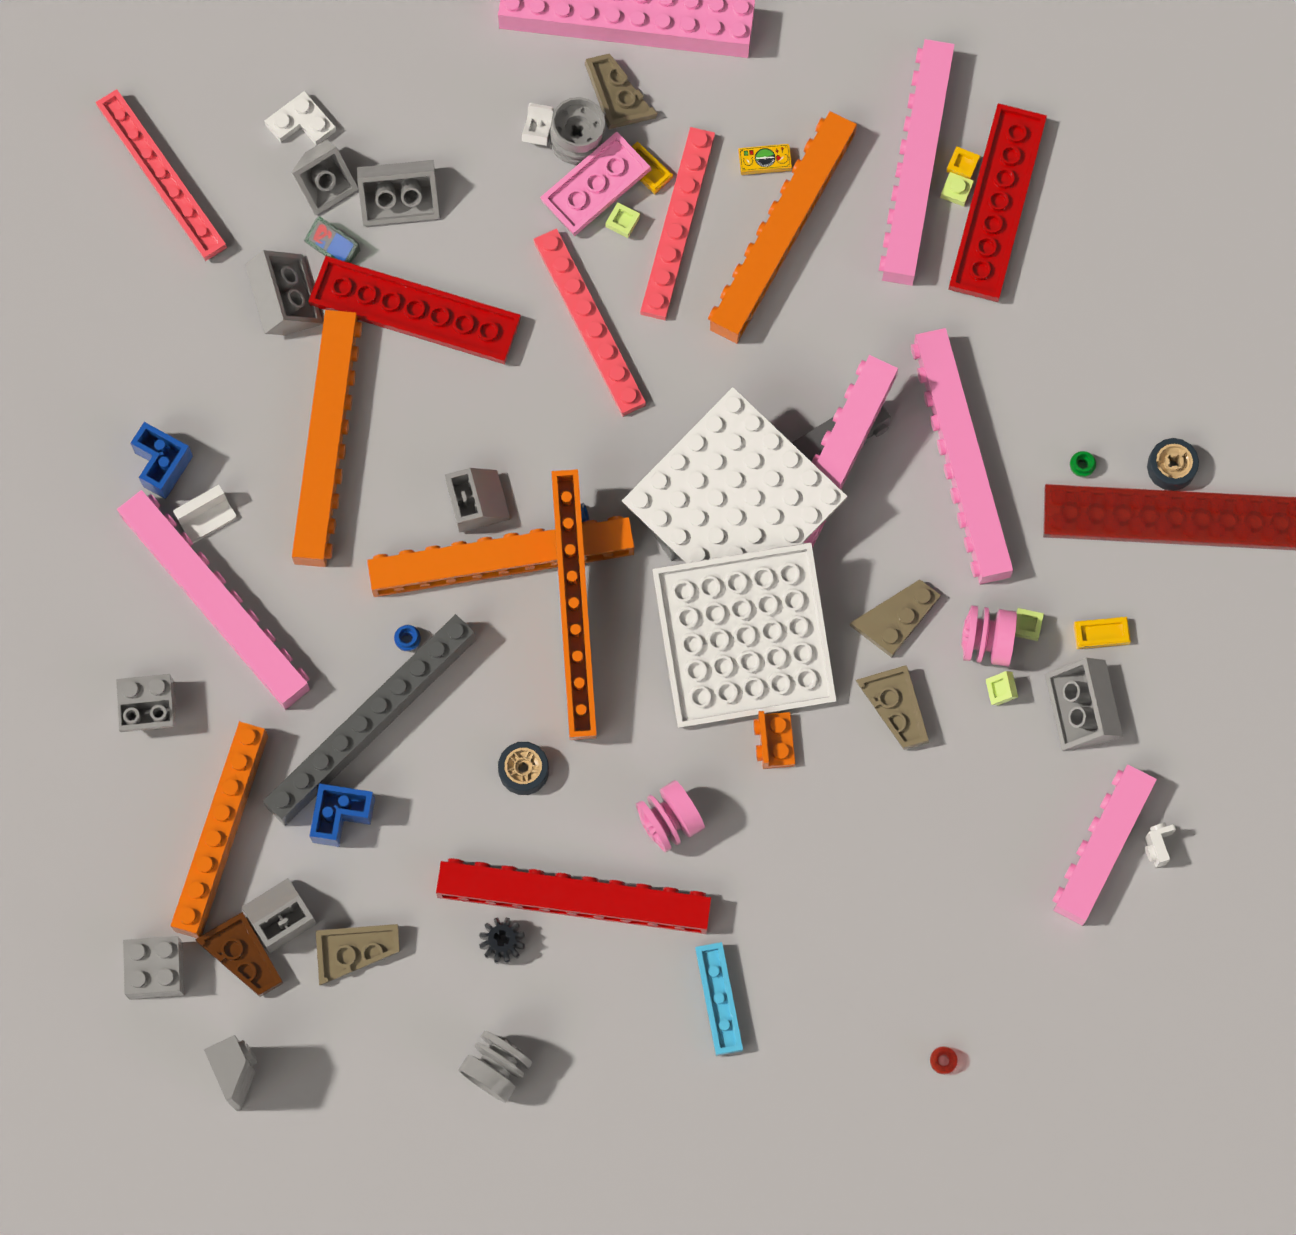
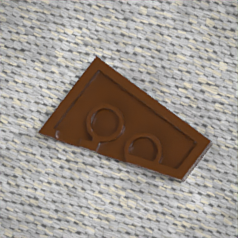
M243 912L195 939L197 943L259 997L283 984L282 979Z

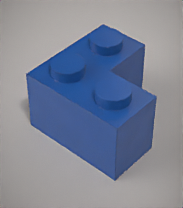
M144 422L130 443L135 454L149 461L140 474L139 479L144 488L166 499L191 461L193 454L188 445Z
M319 784L309 835L312 843L339 847L344 821L371 825L375 804L373 792Z

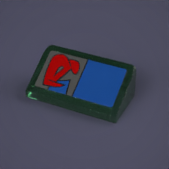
M320 216L314 221L304 239L305 243L324 256L351 263L361 251L358 242Z

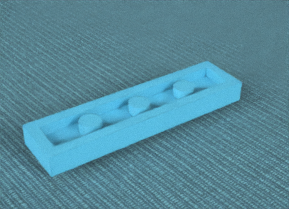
M720 942L695 947L715 1054L719 1056L743 1051L723 944Z

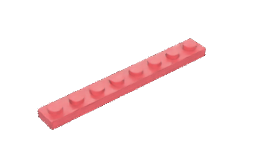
M116 89L96 101V105L203 259L207 261L227 248L226 243L119 91Z
M690 127L642 303L641 315L666 321L714 142L715 132Z
M557 228L534 238V244L622 417L646 406V402Z

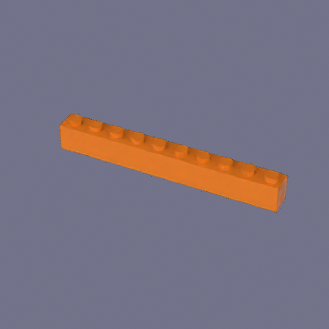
M829 111L825 119L821 118L815 129L817 132L815 138H810L807 141L803 151L805 152L803 159H798L792 169L794 175L790 181L786 179L780 190L782 196L778 202L774 200L768 211L770 217L767 222L762 221L756 233L758 236L755 243L750 242L744 254L746 257L744 263H739L736 266L732 275L734 278L732 284L724 287L720 299H722L720 305L712 308L708 320H710V331L738 344L856 134V123Z
M325 310L292 559L295 565L326 567L327 559L332 558L333 544L329 543L330 534H335L336 519L333 518V510L338 509L339 494L336 493L337 484L342 483L343 469H339L340 459L344 460L346 454V444H342L343 435H348L349 419H346L347 410L351 411L352 395H349L350 386L355 385L356 371L352 370L353 362H357L359 356V346H355L356 337L360 338L362 333V322H358L355 312Z
M578 469L551 471L569 739H595L597 735Z
M613 516L603 522H597L596 520L582 522L585 563L634 555V543L629 517ZM539 528L523 535L508 533L503 538L498 539L483 537L474 543L458 541L452 543L449 547L441 548L438 545L426 547L424 551L404 550L399 552V555L388 556V554L375 555L373 559L367 560L372 593L374 597L557 568L555 529L545 531V529Z

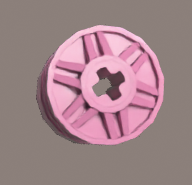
M971 605L963 626L961 641L963 660L970 661L973 650H977L976 661L981 663L985 651L990 652L991 664L1009 667L1014 646L1017 612L999 609L995 620H990L988 607H984L982 618H978V606Z
M676 780L660 789L663 802L659 803L652 795L647 797L651 809L642 800L636 803L640 821L652 841L658 844L665 853L671 850L667 837L675 845L680 844L678 830L681 829L690 838L705 829L698 810L686 791Z

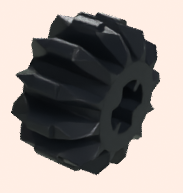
M506 917L503 925H500L499 918H494L495 927L486 923L485 928L489 933L480 932L479 937L486 941L480 943L479 946L480 949H488L484 954L487 959L495 954L494 963L499 964L501 957H504L506 964L510 963V954L515 958L520 957L519 952L515 948H525V944L518 941L525 938L524 932H517L520 927L518 923H514L509 927L510 918ZM505 935L508 944L504 942V946H499L496 938L501 939L500 936Z

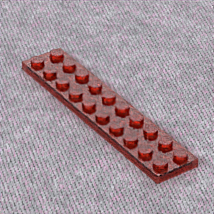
M1045 484L1043 537L1296 551V497Z

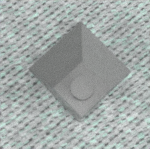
M327 139L305 152L292 170L295 180L315 215L359 190L337 147Z

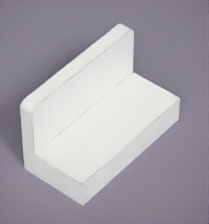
M220 485L173 510L185 534L193 543L237 518Z

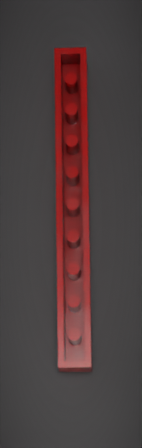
M449 858L448 862L441 861L436 889L437 898L707 934L711 897H706L704 892L690 891V894L679 893V889L664 887L663 891L653 890L652 886L647 884H636V887L625 886V882L618 880H609V883L598 882L597 878L589 876L582 877V880L571 879V875L566 873H555V876L544 875V871L529 869L528 873L517 871L518 868L504 865L501 869L490 868L491 864L484 862H475L474 865L464 864L463 860Z

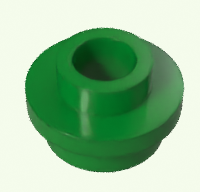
M1086 451L1075 453L1070 460L1071 471L1079 477L1090 476L1096 468L1094 456ZM1085 462L1087 467L1084 469L1080 468L1078 463Z

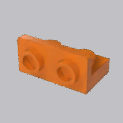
M759 711L758 719H753L754 735H760V745H756L757 761H762L763 769L795 767L790 712L764 714V711Z

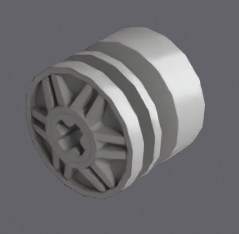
M582 97L569 98L556 107L551 120L549 139L550 147L558 158L570 164H579L602 144L605 118L600 107L593 101Z
M484 1031L481 1038L490 1046L487 1047L477 1042L475 1048L483 1055L482 1058L479 1059L468 1055L458 1071L479 1088L506 1103L516 1089V1086L508 1079L509 1075L523 1078L525 1074L516 1065L518 1064L525 1069H529L532 1061L524 1055L519 1047L509 1040Z

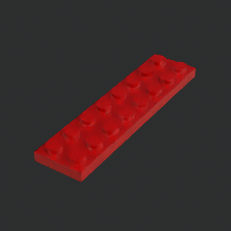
M997 104L948 290L995 302L999 301L1047 115Z
M328 256L324 258L308 301L310 306L323 310L355 312L360 321L504 365L521 320V315Z

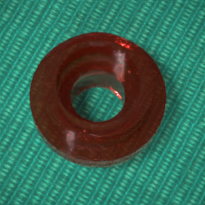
M938 1047L930 1056V1065L938 1074H949L957 1066V1055L949 1047ZM939 1057H947L948 1064L945 1066L940 1065L938 1062Z

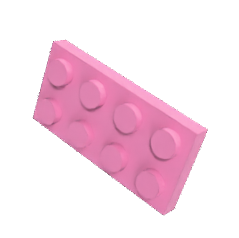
M615 132L542 195L540 199L575 237L649 173L651 167L618 132Z

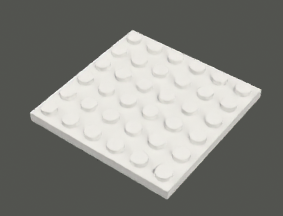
M732 387L639 482L622 502L685 563L803 544L847 499V495Z
M811 542L652 568L678 728L757 715L759 711L769 713L836 701Z

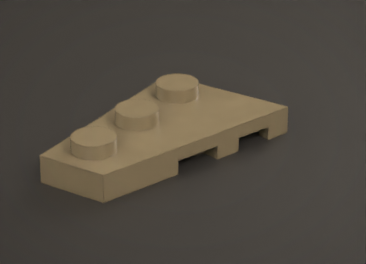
M610 53L585 60V66L608 129L656 119L657 112L653 107L650 108L643 99L642 93L636 90L628 81V76Z
M919 579L852 621L850 626L892 658L940 599L941 595Z
M907 665L856 680L903 750L929 743Z
M398 924L316 930L319 985H323L400 952Z

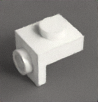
M529 103L527 120L522 132L523 142L547 146L554 113L553 107Z
M1166 823L1155 825L1150 828L1151 831L1145 837L1148 845L1145 846L1146 855L1150 862H1154L1156 868L1166 865L1170 860L1163 837L1174 833L1176 830L1174 824L1166 826Z

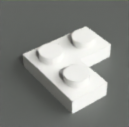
M305 91L264 120L265 125L280 142H283L300 128L315 145L320 144L336 132V127Z

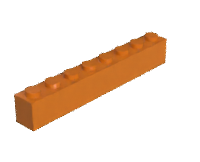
M240 721L238 723L170 925L177 933L198 938L203 934L268 739V734L264 728Z

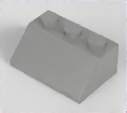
M434 160L357 167L363 226L440 219Z
M263 250L245 264L265 334L288 335L323 324L319 308L310 306L308 302L313 288L303 254Z
M1084 658L1045 674L1062 751L1100 745L1123 737L1106 660Z
M233 1035L204 1049L226 1101L238 1111L242 1109L256 1071L253 1065L257 1063V1060L248 1044L244 1040L239 1041Z

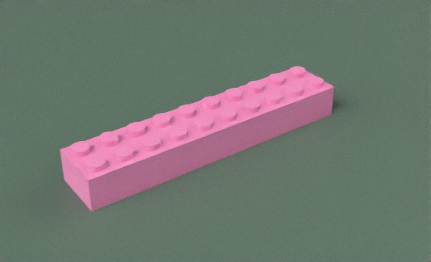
M500 0L498 21L499 29L748 58L755 0Z

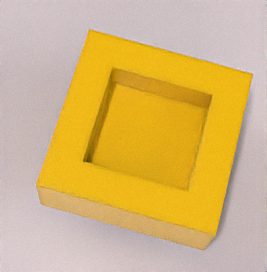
M956 146L946 172H952L971 180L980 155Z

